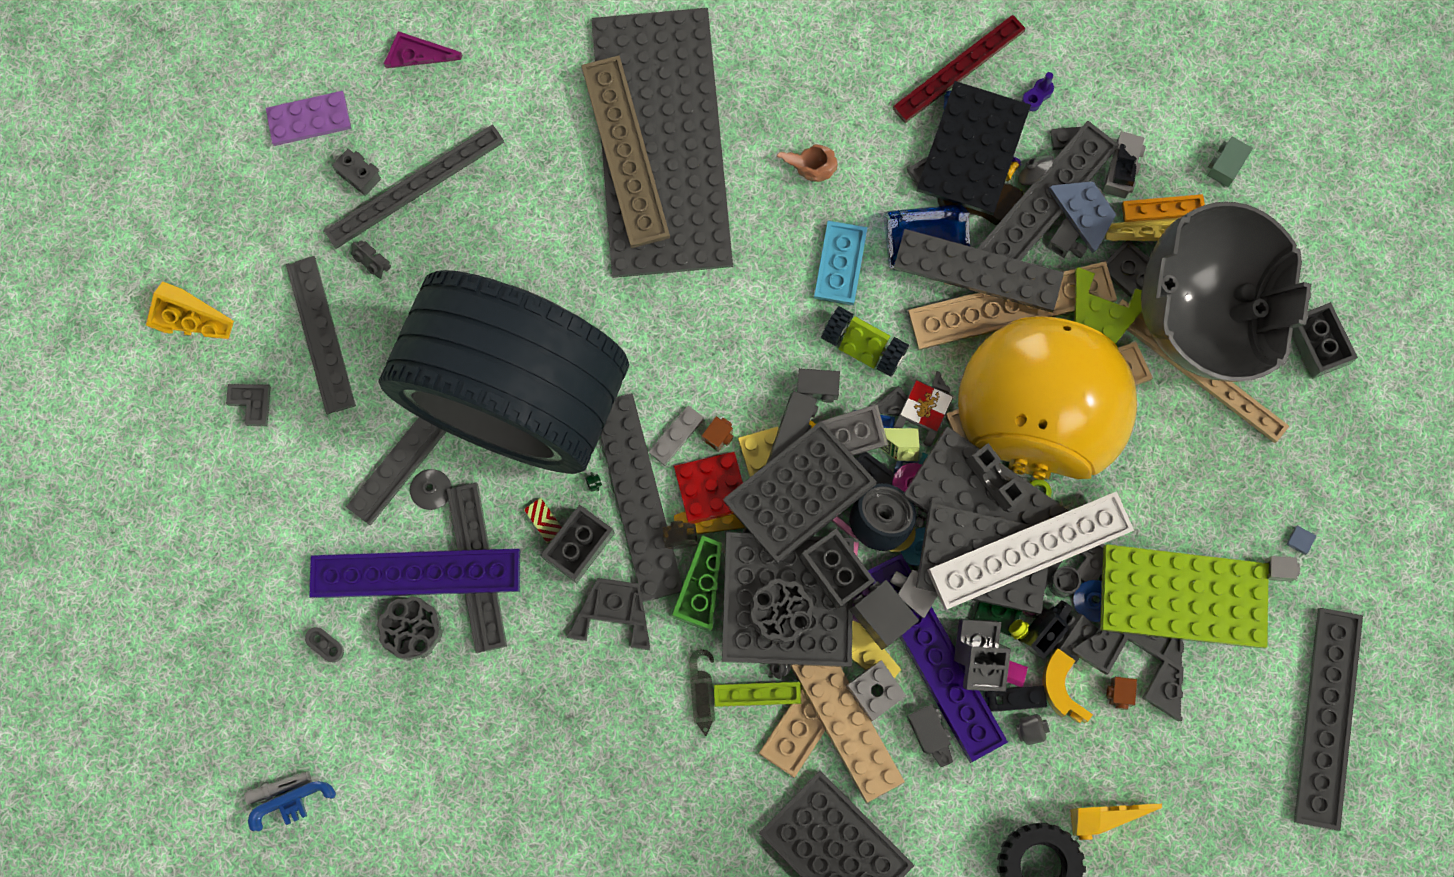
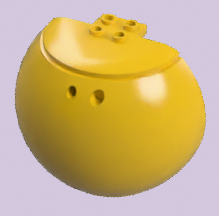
M1042 316L1025 317L1014 320L998 329L977 348L970 358L960 382L958 409L961 425L969 442L979 449L989 443L1001 460L1010 462L1008 469L1014 473L1033 475L1038 480H1049L1051 473L1075 479H1091L1092 475H1097L1111 465L1126 447L1136 421L1137 392L1135 381L1126 359L1117 345L1106 335L1089 326L1066 319Z

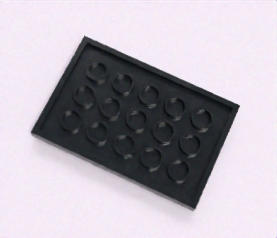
M954 81L916 191L994 215L1031 104Z

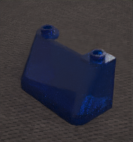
M962 205L893 210L883 213L888 266L893 268V270H895L894 265L905 229L970 247L969 212Z

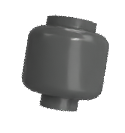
M1038 714L1022 717L1019 720V724L1016 725L1020 741H1024L1027 745L1044 742L1047 738L1046 733L1050 732L1047 720H1042Z

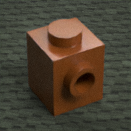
M716 416L702 434V441L719 452L724 444L728 446L734 438L731 422L723 417L720 419Z
M1116 676L1111 678V686L1107 687L1106 692L1107 699H1110L1109 704L1115 705V709L1128 710L1129 707L1134 706L1136 702L1137 679Z

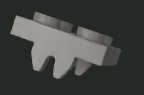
M882 660L863 671L862 674L856 676L853 681L846 685L870 721H874L906 697V694ZM875 684H879L883 688V694L880 697H875L871 693V688Z

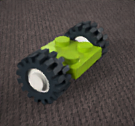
M838 306L825 326L821 338L836 346L844 335L839 346L840 351L873 369L882 356L877 370L892 377L902 362L909 344L894 337L886 349L885 347L891 337L890 335L856 316L853 317V313Z

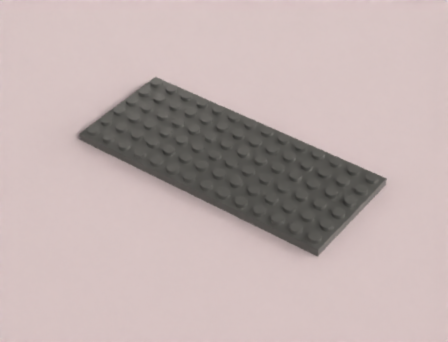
M708 8L592 18L595 61L620 55L670 234L669 239L631 248L602 144L612 277L733 267Z

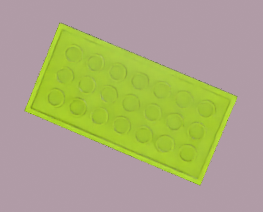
M1106 544L1103 546L1100 631L1265 649L1268 646L1269 563Z

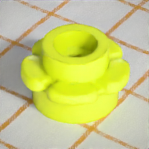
M1021 619L1014 621L1009 627L1011 636L1014 639L1025 638L1029 633V624Z

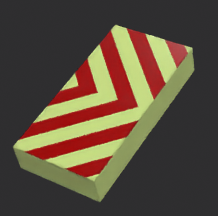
M539 498L524 509L546 543L549 544L562 527L542 498Z

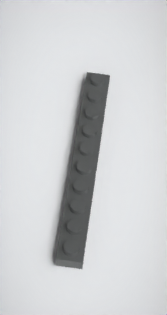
M492 124L324 230L325 234L335 249L339 248L505 143L504 139Z

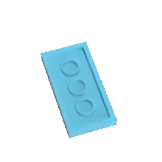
M833 221L827 222L814 299L854 306L868 227Z

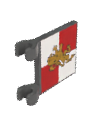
M915 380L894 428H903L905 422L909 421L928 430L929 432L923 444L930 447L954 396L919 380Z

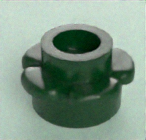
M590 472L591 475L585 476L590 492L599 491V487L602 486L598 474L594 475L593 472Z

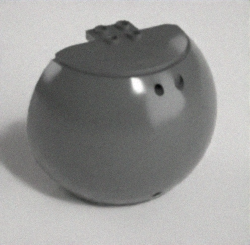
M1225 201L1207 204L1175 220L1161 235L1151 253L1141 291L1143 319L1161 350L1187 371L1207 379L1224 382L1255 380L1271 374L1280 368L1281 365H1285L1290 353L1293 328L1306 325L1309 300L1311 298V284L1307 282L1299 283L1302 265L1301 251L1299 248H1296L1297 244L1291 235L1267 213L1238 202Z

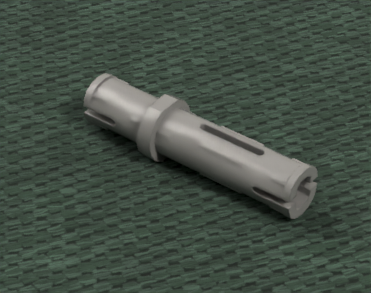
M307 771L271 784L267 782L262 787L245 792L246 803L252 804L264 799L271 800L273 796L304 786L312 782L310 772Z

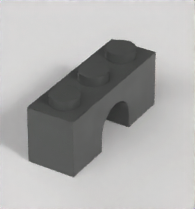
M989 443L965 460L1003 511L1013 507L1028 495L1015 477L1011 479L1002 472L999 466L1001 459Z

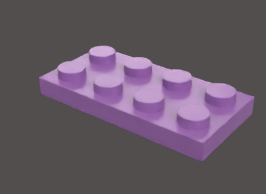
M343 91L266 108L271 140L274 146L352 129Z

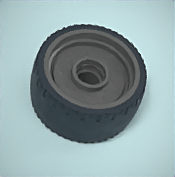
M879 483L854 502L849 516L850 528L862 544L871 549L888 551L897 548L908 538L915 526L917 513L914 503L902 496L904 491L891 484Z

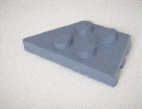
M1093 181L1052 185L1048 189L1090 251L1094 253L1101 244L1116 213Z

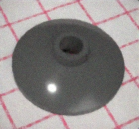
M1043 155L1030 159L1019 175V182L1022 185H1031L1044 178L1053 168L1054 158L1051 155Z
M428 469L415 476L410 486V494L414 503L420 508L435 510L447 503L449 500L447 489H452L449 478L443 472ZM433 485L432 491H426V487Z

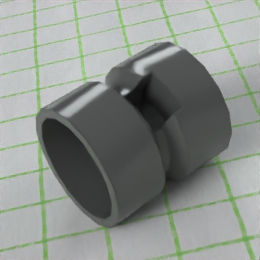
M1063 566L1053 574L1048 584L1049 589L1057 597H1068L1080 587L1081 576L1075 568Z

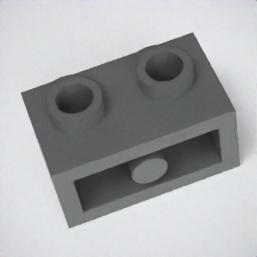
M347 149L332 167L339 176L366 196L381 180L378 174L379 169L372 163L368 165L364 161L365 158L359 152L355 151L353 153L350 149Z
M799 368L797 392L815 399H821L825 403H832L834 400L838 401L840 371Z

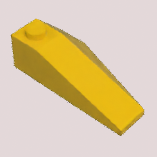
M163 281L153 294L146 326L164 333L172 334L173 330L184 331V335H191L192 332L202 333L204 337L229 339L234 320L187 291Z
M1162 803L1070 809L1073 836H1079V840L1093 839L1092 835L1101 834L1161 809Z

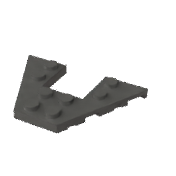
M1099 631L1069 651L1107 675L1111 671L1125 643L1129 640L1161 661L1142 699L1176 721H1182L1183 640Z

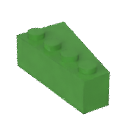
M703 535L699 539L670 616L671 618L708 632L712 631L722 548L721 542Z

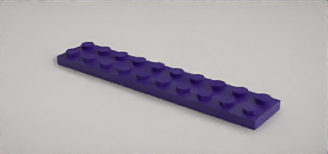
M520 549L311 555L310 598L520 592Z
M902 554L868 570L875 582L878 581L881 584L887 580L897 594L901 588L890 582L895 572L898 571L906 577L911 572ZM931 606L924 619L913 612L919 621L901 635L900 639L968 761L972 763L1008 743L980 691L963 688L965 666L954 661L955 647Z

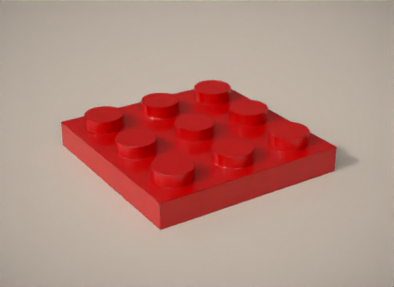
M735 451L674 466L688 525L734 514L723 502V499L743 484Z

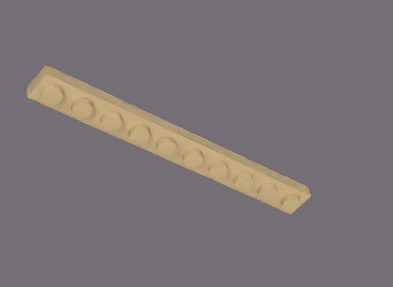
M1122 299L1119 305L1128 308L1129 303ZM1142 313L1137 316L1127 329V331L1272 442H1278L1289 428L1288 424L1233 382L1217 381L1198 376L1171 360L1153 339L1145 324Z

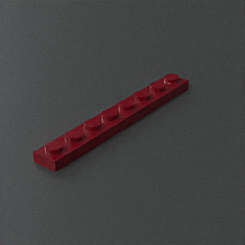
M1011 15L893 106V110L904 123H907L953 87L954 81L960 82L1024 33L1026 28L1014 15Z

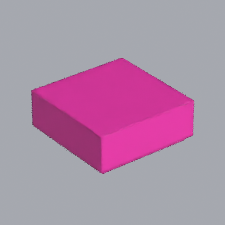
M1009 661L1007 682L1023 687L1028 667Z

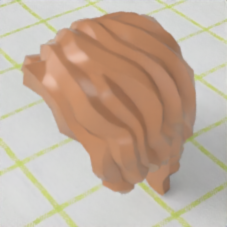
M818 144L804 149L800 155L791 152H779L777 154L778 158H782L784 162L793 165L801 176L814 182L829 179L838 166L834 151Z

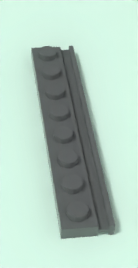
M312 256L295 261L292 264L288 263L286 267L325 412L328 415L355 407L354 396L316 258Z
M419 417L346 507L371 526L446 434V431Z
M475 482L447 489L458 551L490 550L478 483ZM498 593L465 594L475 652L481 653L507 647Z

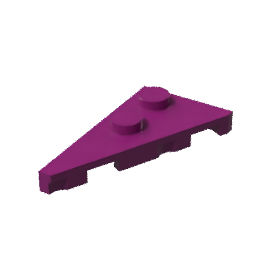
M398 31L384 66L386 68L456 61L461 60L463 55L462 52Z

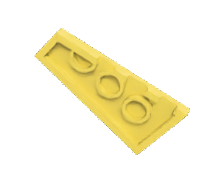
M852 621V660L864 670L882 660L895 679L901 668L885 649L881 650L860 623Z

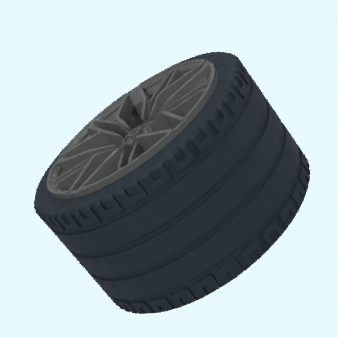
M440 270L432 272L425 277L378 382L382 391L397 404L450 434L499 455L554 472L577 474L585 471L591 454L594 452L612 405L621 388L622 381L628 371L629 360L622 348L605 333L552 301L495 279L461 271Z

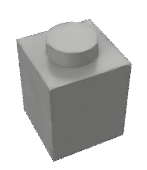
M1270 556L1265 559V563H1269L1268 579L1271 581L1292 582L1300 574V565L1297 564L1296 557Z

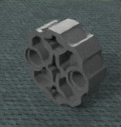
M774 579L761 589H758L753 595L749 620L759 633V637L763 640L788 644L801 634L807 632L811 626L812 611L814 609L813 601L799 583ZM795 589L796 596L789 597V591ZM765 595L768 599V604L760 605L757 597ZM781 595H782L783 599H782V601L779 603L778 600L780 599V597H781ZM801 602L799 605H794L792 610L789 609L792 603ZM785 603H787L784 608L785 614L780 616L776 621L775 619L778 616L779 612L777 609H780ZM771 613L773 614L770 620L762 621L763 618H768ZM795 618H802L804 620V628L800 629L795 626ZM782 620L785 621L782 625L784 633H782L781 628L779 626ZM772 625L775 633L768 635L765 627Z
M410 596L405 599H396L388 604L384 614L379 617L377 624L380 634L379 641L384 649L390 651L399 659L410 661L411 659L425 658L432 653L436 644L441 641L443 633L440 622L441 617L433 606H430L421 598ZM404 606L403 614L396 616V608ZM425 611L431 614L432 623L426 620ZM409 624H411V625L413 626V627H412V630H413L412 633H410V632L407 631ZM426 626L429 627V628H432V630L424 629V630L420 631L421 629L425 628ZM389 634L394 637L395 646L388 643L390 641ZM425 641V649L418 652L416 649L417 644Z

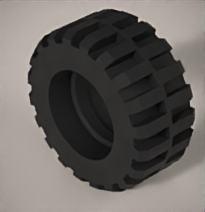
M1033 823L1019 827L1008 835L1006 841H1003L1001 852L998 853L997 860H999L997 872L1000 873V877H1023L1021 872L1022 856L1027 849L1039 844L1052 848L1058 854L1061 861L1059 877H1083V873H1086V866H1083V859L1085 857L1078 848L1080 847L1079 843L1071 838L1072 835L1069 832L1063 831L1061 827L1056 825Z

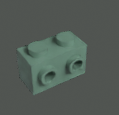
M1232 136L1228 143L1224 141L1220 146L1218 152L1221 154L1218 158L1214 156L1208 166L1211 170L1207 176L1229 187L1253 148Z

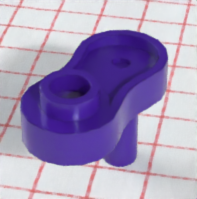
M1047 72L1044 78L1037 80L1034 87L1024 94L1022 102L1031 104L1029 111H1037L1043 101L1051 97L1054 91V84L1052 83L1053 73Z

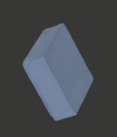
M1297 525L1286 545L1306 555L1316 535Z

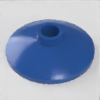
M1088 580L1083 582L1075 591L1073 597L1076 611L1092 622H1100L1102 581ZM1093 596H1098L1100 602H1094Z

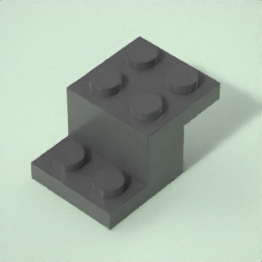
M959 618L954 661L965 666L964 689L1006 691L1011 649L999 644L1000 621Z

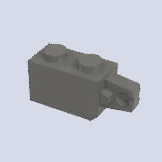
M930 705L908 715L907 718L923 753L932 754L940 768L951 764L953 760L949 745H951L949 741L952 738L948 729H943L940 722L942 716L939 709H934L933 705Z

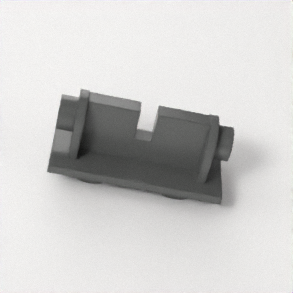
M361 240L357 244L353 242L351 252L353 258L357 262H361L372 275H376L381 279L383 270L387 272L391 268L390 262L380 253L373 257L376 250L366 241L363 242Z

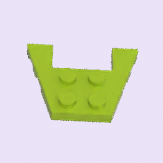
M1077 267L1075 271L1076 301L1074 322L1084 324L1103 333L1116 344L1142 311V290L1135 289L1128 308L1089 294L1088 292L1095 273Z

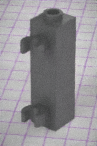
M1067 217L1047 247L1063 258L1071 251L1076 257L1081 259L1087 250L1085 245L1076 242L1079 233Z

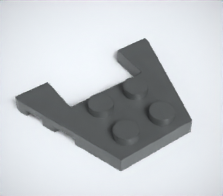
M597 578L567 638L587 641L591 620L632 625L634 628L631 648L650 651L640 584Z

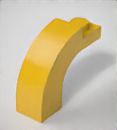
M1057 648L1049 657L1043 671L1042 685H1044L1046 699L1051 708L1060 717L1066 716L1069 712L1071 713L1069 717L1077 723H1086L1093 714L1073 701L1065 688L1066 675L1075 660Z

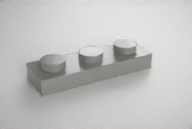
M688 405L652 447L649 454L666 466L703 422L704 417Z

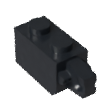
M1062 600L1055 607L1053 606L1050 609L1044 608L1041 614L1028 627V635L1023 639H1018V641L1032 654L1045 659L1068 631L1069 625L1066 623V617L1073 608Z

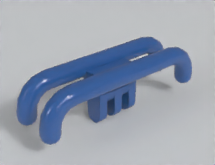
M310 782L254 808L248 817L249 829L251 831H261L263 829V816L277 809L280 810L284 823L289 825L291 824L290 814L294 822L299 820L298 810L302 818L307 816L302 798L321 791L325 798L333 799L336 796V792L327 782Z

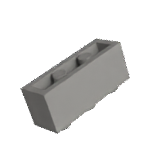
M1121 131L1117 143L1119 146L1124 144L1126 146L1125 150L1131 156L1134 155L1137 158L1135 164L1137 165L1136 175H1138L1141 166L1138 160L1139 157H1143L1146 148L1143 145L1145 138ZM1118 147L1113 153L1102 192L1126 198L1128 193L1133 192L1136 182H1134L1133 187L1113 183Z

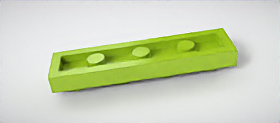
M800 682L714 685L715 707L801 704Z

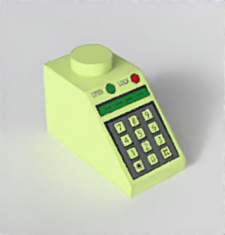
M884 428L888 446L881 447V450L896 461H918L920 448L918 429Z

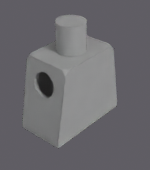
M912 570L908 577L896 571L890 582L901 588L898 595L913 612L924 619L938 596L937 592L916 588L918 571Z

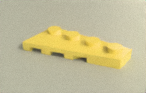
M1178 218L1112 223L1104 237L1110 241H1158L1164 231Z

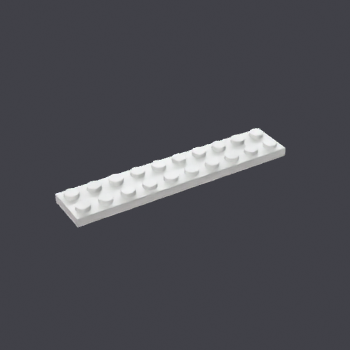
M1116 491L937 565L927 571L944 610H947L1132 532L1134 529Z

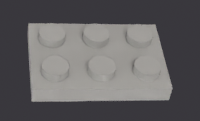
M872 405L822 421L853 456L888 446L878 405Z

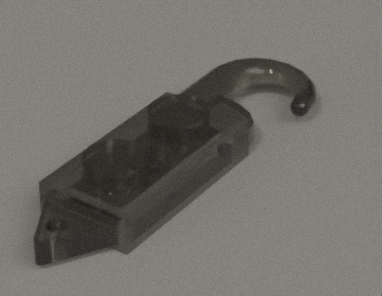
M699 649L693 652L689 659L694 723H697L704 735L707 736L715 721L712 678L709 673L698 671L697 660L700 656L705 655L713 663L714 657L708 650Z

